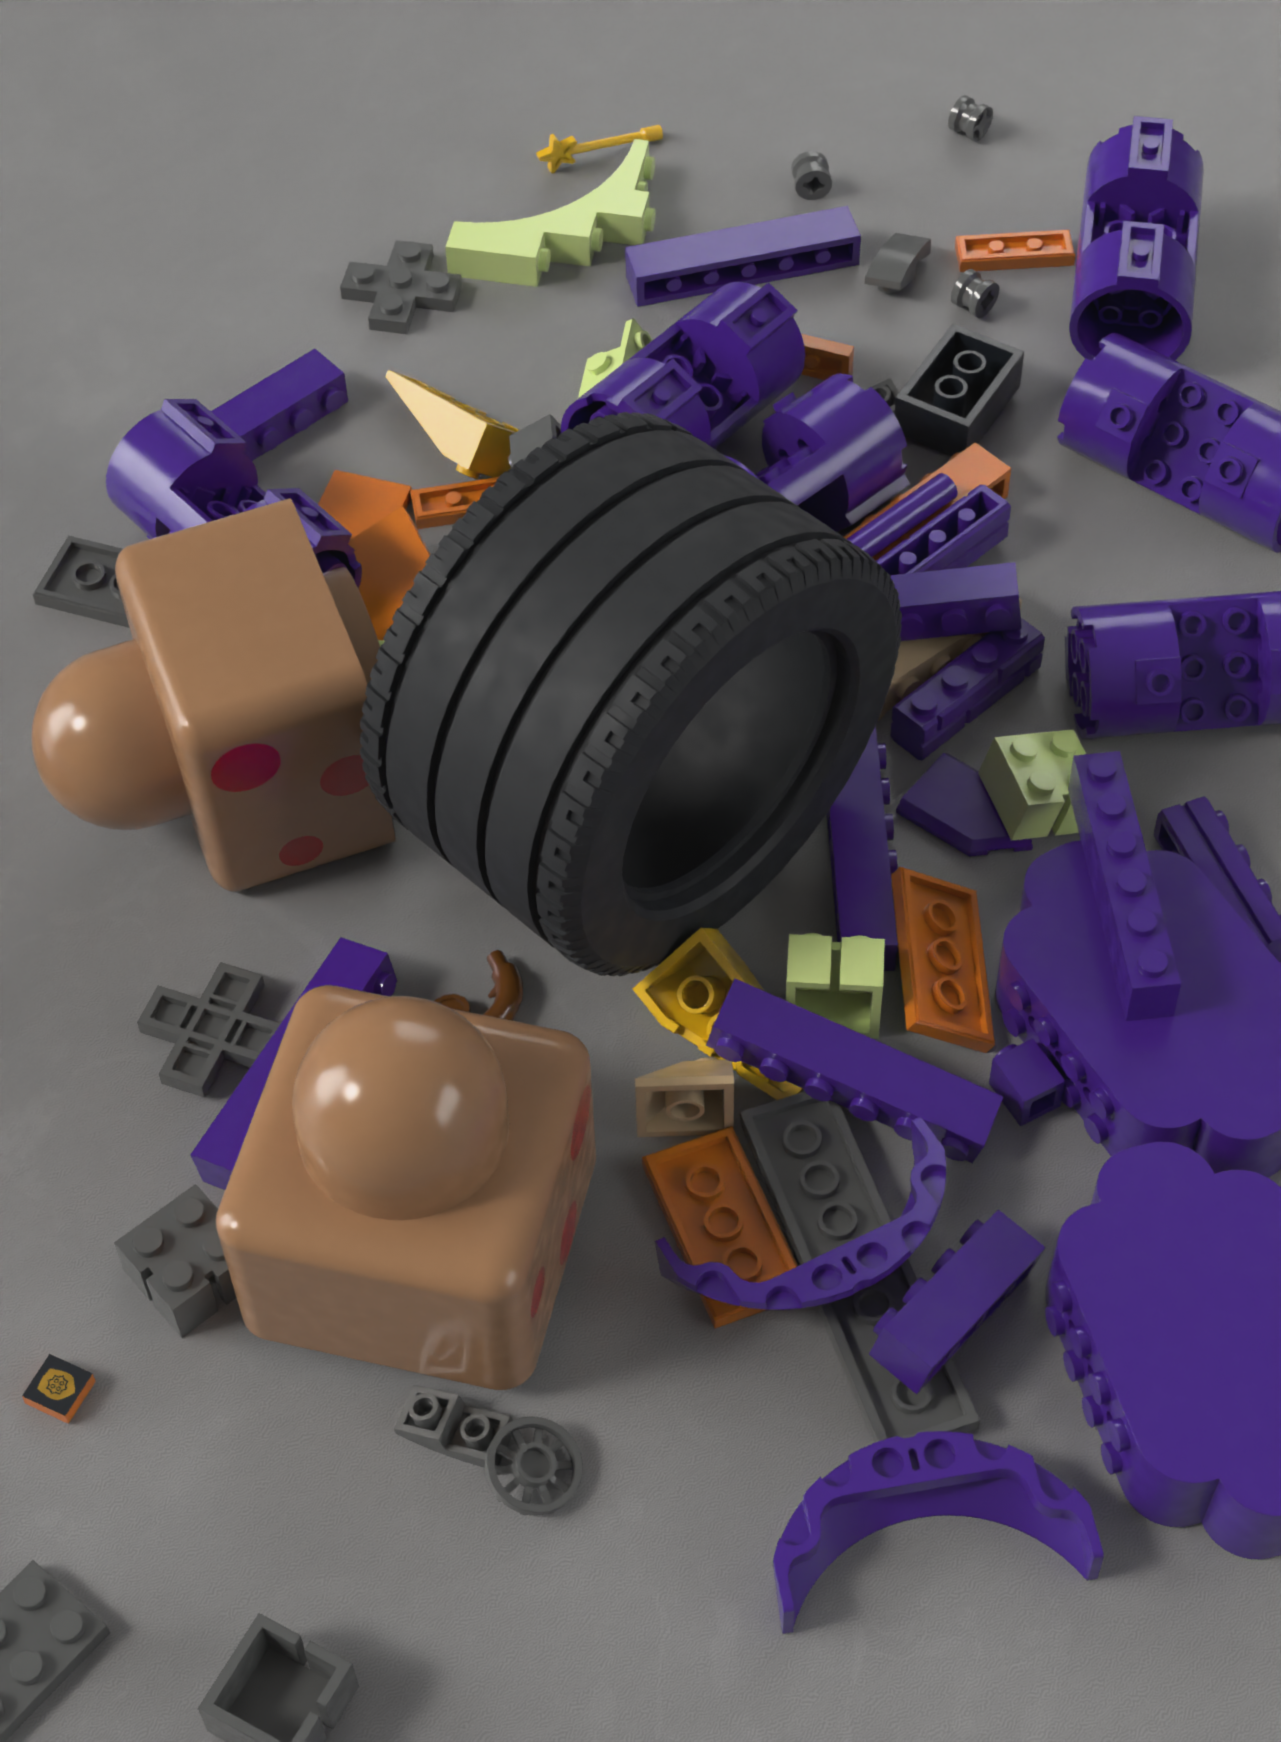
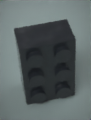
M952 323L896 396L895 416L904 436L950 456L964 451L975 442L978 444L1020 387L1024 351Z

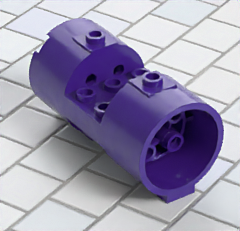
M1134 116L1132 125L1119 128L1117 135L1104 142L1100 140L1089 156L1069 323V333L1074 347L1082 357L1089 360L1096 357L1102 350L1099 348V342L1112 333H1119L1173 360L1180 357L1190 342L1204 163L1199 150L1195 151L1192 146L1183 140L1184 135L1172 129L1173 119Z
M733 282L723 285L574 401L563 415L561 433L567 429L573 430L579 424H588L597 417L604 418L606 415L612 414L617 416L623 412L630 414L634 412L642 415L649 413L683 427L712 448H718L792 386L800 377L805 363V347L799 327L793 318L798 310L769 282L762 288L745 282Z
M1112 333L1104 337L1099 342V348L1102 349L1100 353L1092 360L1085 358L1067 390L1058 417V422L1064 424V433L1061 432L1057 437L1059 444L1276 553H1280L1281 411L1119 333Z
M848 374L832 375L799 398L792 392L772 405L775 413L763 420L764 426L762 429V449L767 467L754 474L739 461L725 456L835 532L853 525L910 485L905 476L907 465L902 462L901 452L907 446L895 414L886 401L872 387L867 390L862 389L853 383V376Z
M164 399L161 410L151 413L139 421L126 433L116 447L106 474L108 496L121 512L147 534L149 539L290 498L299 515L322 573L346 567L359 589L362 565L356 560L355 549L348 544L352 534L299 488L267 489V492L262 490L258 486V474L253 461L243 453L247 443L197 399Z
M1281 591L1074 606L1071 609L1072 619H1077L1076 626H1068L1067 636H1064L1065 674L1068 681L1069 696H1073L1075 706L1081 708V713L1074 714V721L1077 732L1082 739L1281 724Z

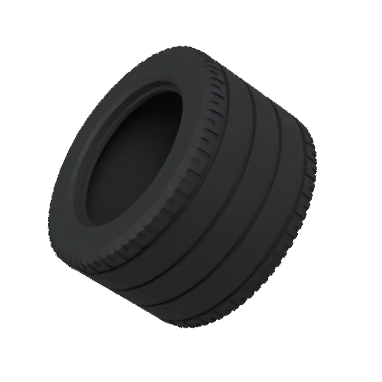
M623 412L617 416L612 414L606 415L604 418L597 417L588 424L582 423L573 430L567 429L557 439L552 438L545 442L541 448L536 447L528 454L525 460L521 459L515 463L509 473L505 471L497 479L493 487L489 486L481 494L480 500L477 502L473 501L462 519L459 518L455 522L447 536H443L438 543L440 546L434 554L431 553L423 570L418 571L413 580L414 585L403 597L402 606L395 611L392 618L394 623L387 629L383 638L385 642L380 646L376 655L378 661L372 668L370 674L372 679L366 687L365 695L367 698L363 703L362 709L364 715L360 720V728L363 730L360 735V744L362 745L360 754L364 760L362 765L366 773L365 778L370 785L372 793L375 795L376 800L398 823L456 868L498 904L507 909L550 946L559 951L570 962L599 976H624L629 973H638L641 970L646 971L655 965L658 966L700 928H720L750 903L783 870L805 844L849 780L881 714L898 658V650L901 643L902 613L900 611V600L898 599L899 593L895 588L893 580L890 578L891 576L868 553L853 545L852 542L808 512L802 510L758 478L749 474L717 450L693 436L692 433L683 427L649 413L642 415L634 412L631 414Z

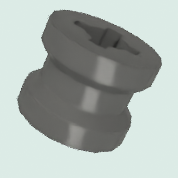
M967 95L961 96L950 112L948 127L957 133L965 132L967 138L977 142L984 137L991 125L993 108L986 104L977 105L975 100Z
M807 151L799 154L791 164V171L795 179L794 185L797 194L807 200H817L828 194L832 188V178L829 173V164L826 157L820 152Z
M968 269L956 281L951 293V302L960 308L968 307L969 312L973 316L982 318L993 308L999 296L1000 288L996 282L992 280L984 281L981 279L980 273L973 269Z

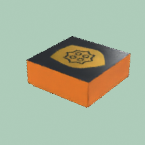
M49 1354L23 1393L22 1398L25 1404L69 1424L96 1380L93 1373Z

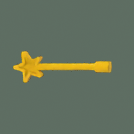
M660 125L641 128L638 132L577 144L576 139L572 135L559 141L554 134H551L549 136V147L538 151L536 156L540 161L548 162L547 168L553 174L562 163L574 164L576 160L572 156L573 154L632 143L634 139L647 140L649 142L661 140L663 138V131Z

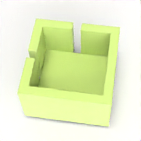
M1074 729L994 737L978 774L1011 841L1047 837L1051 828L1055 836L1079 833L1068 787L1073 756L1084 755L1086 752Z
M818 933L789 934L786 1001L867 1037L879 1039L885 939H874L857 935L842 937L841 942H832V936H823Z

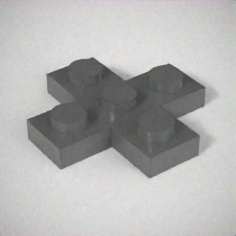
M396 240L387 266L349 262L340 286L341 298L373 303L368 317L370 330L408 334L416 308L454 312L462 289L461 274L429 271L434 257L433 244Z
M220 962L201 998L157 986L137 1024L140 1033L175 1043L159 1072L161 1084L205 1098L224 1060L247 1067L252 1066L280 1025V1023L250 1014L265 986L263 975Z

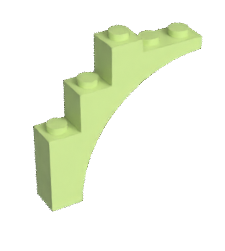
M634 139L630 151L622 164L605 182L584 197L566 206L533 217L511 221L477 223L454 221L445 246L448 273L461 274L462 278L538 287L542 271L548 272L550 262L591 266L595 251H601L603 242L627 245L643 244L647 231L652 232L654 229L656 215L655 208H650L648 182H646L647 179H653L655 171V157H649V141Z

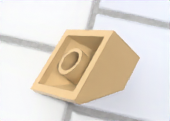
M710 1057L700 1058L696 1061H682L635 1078L637 1137L707 1135L730 1126L734 1129V1074L732 1061L717 1060Z

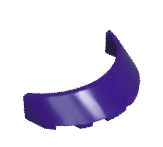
M922 1117L911 1120L914 1167L910 1177L911 1192L900 1218L770 1280L760 1283L747 1282L740 1279L728 1266L719 1262H708L696 1266L686 1264L674 1253L665 1237L655 1241L661 1276L687 1290L736 1306L756 1309H799L818 1306L849 1297L891 1274L915 1252L929 1233L939 1213L945 1192V1149Z
M949 1431L918 1432L910 1438L895 1436L870 1444L848 1455L847 1461L833 1469L823 1479L820 1476L803 1495V1500L789 1519L781 1538L778 1540L773 1558V1570L782 1634L793 1632L797 1616L809 1591L821 1574L838 1556L861 1539L878 1530L917 1518L965 1516L1009 1526L1053 1549L1067 1560L1087 1581L1098 1579L1104 1553L1091 1506L1074 1487L1071 1490L1055 1475L1035 1463L1032 1455L1009 1444L1007 1448L992 1443L976 1440L973 1434Z

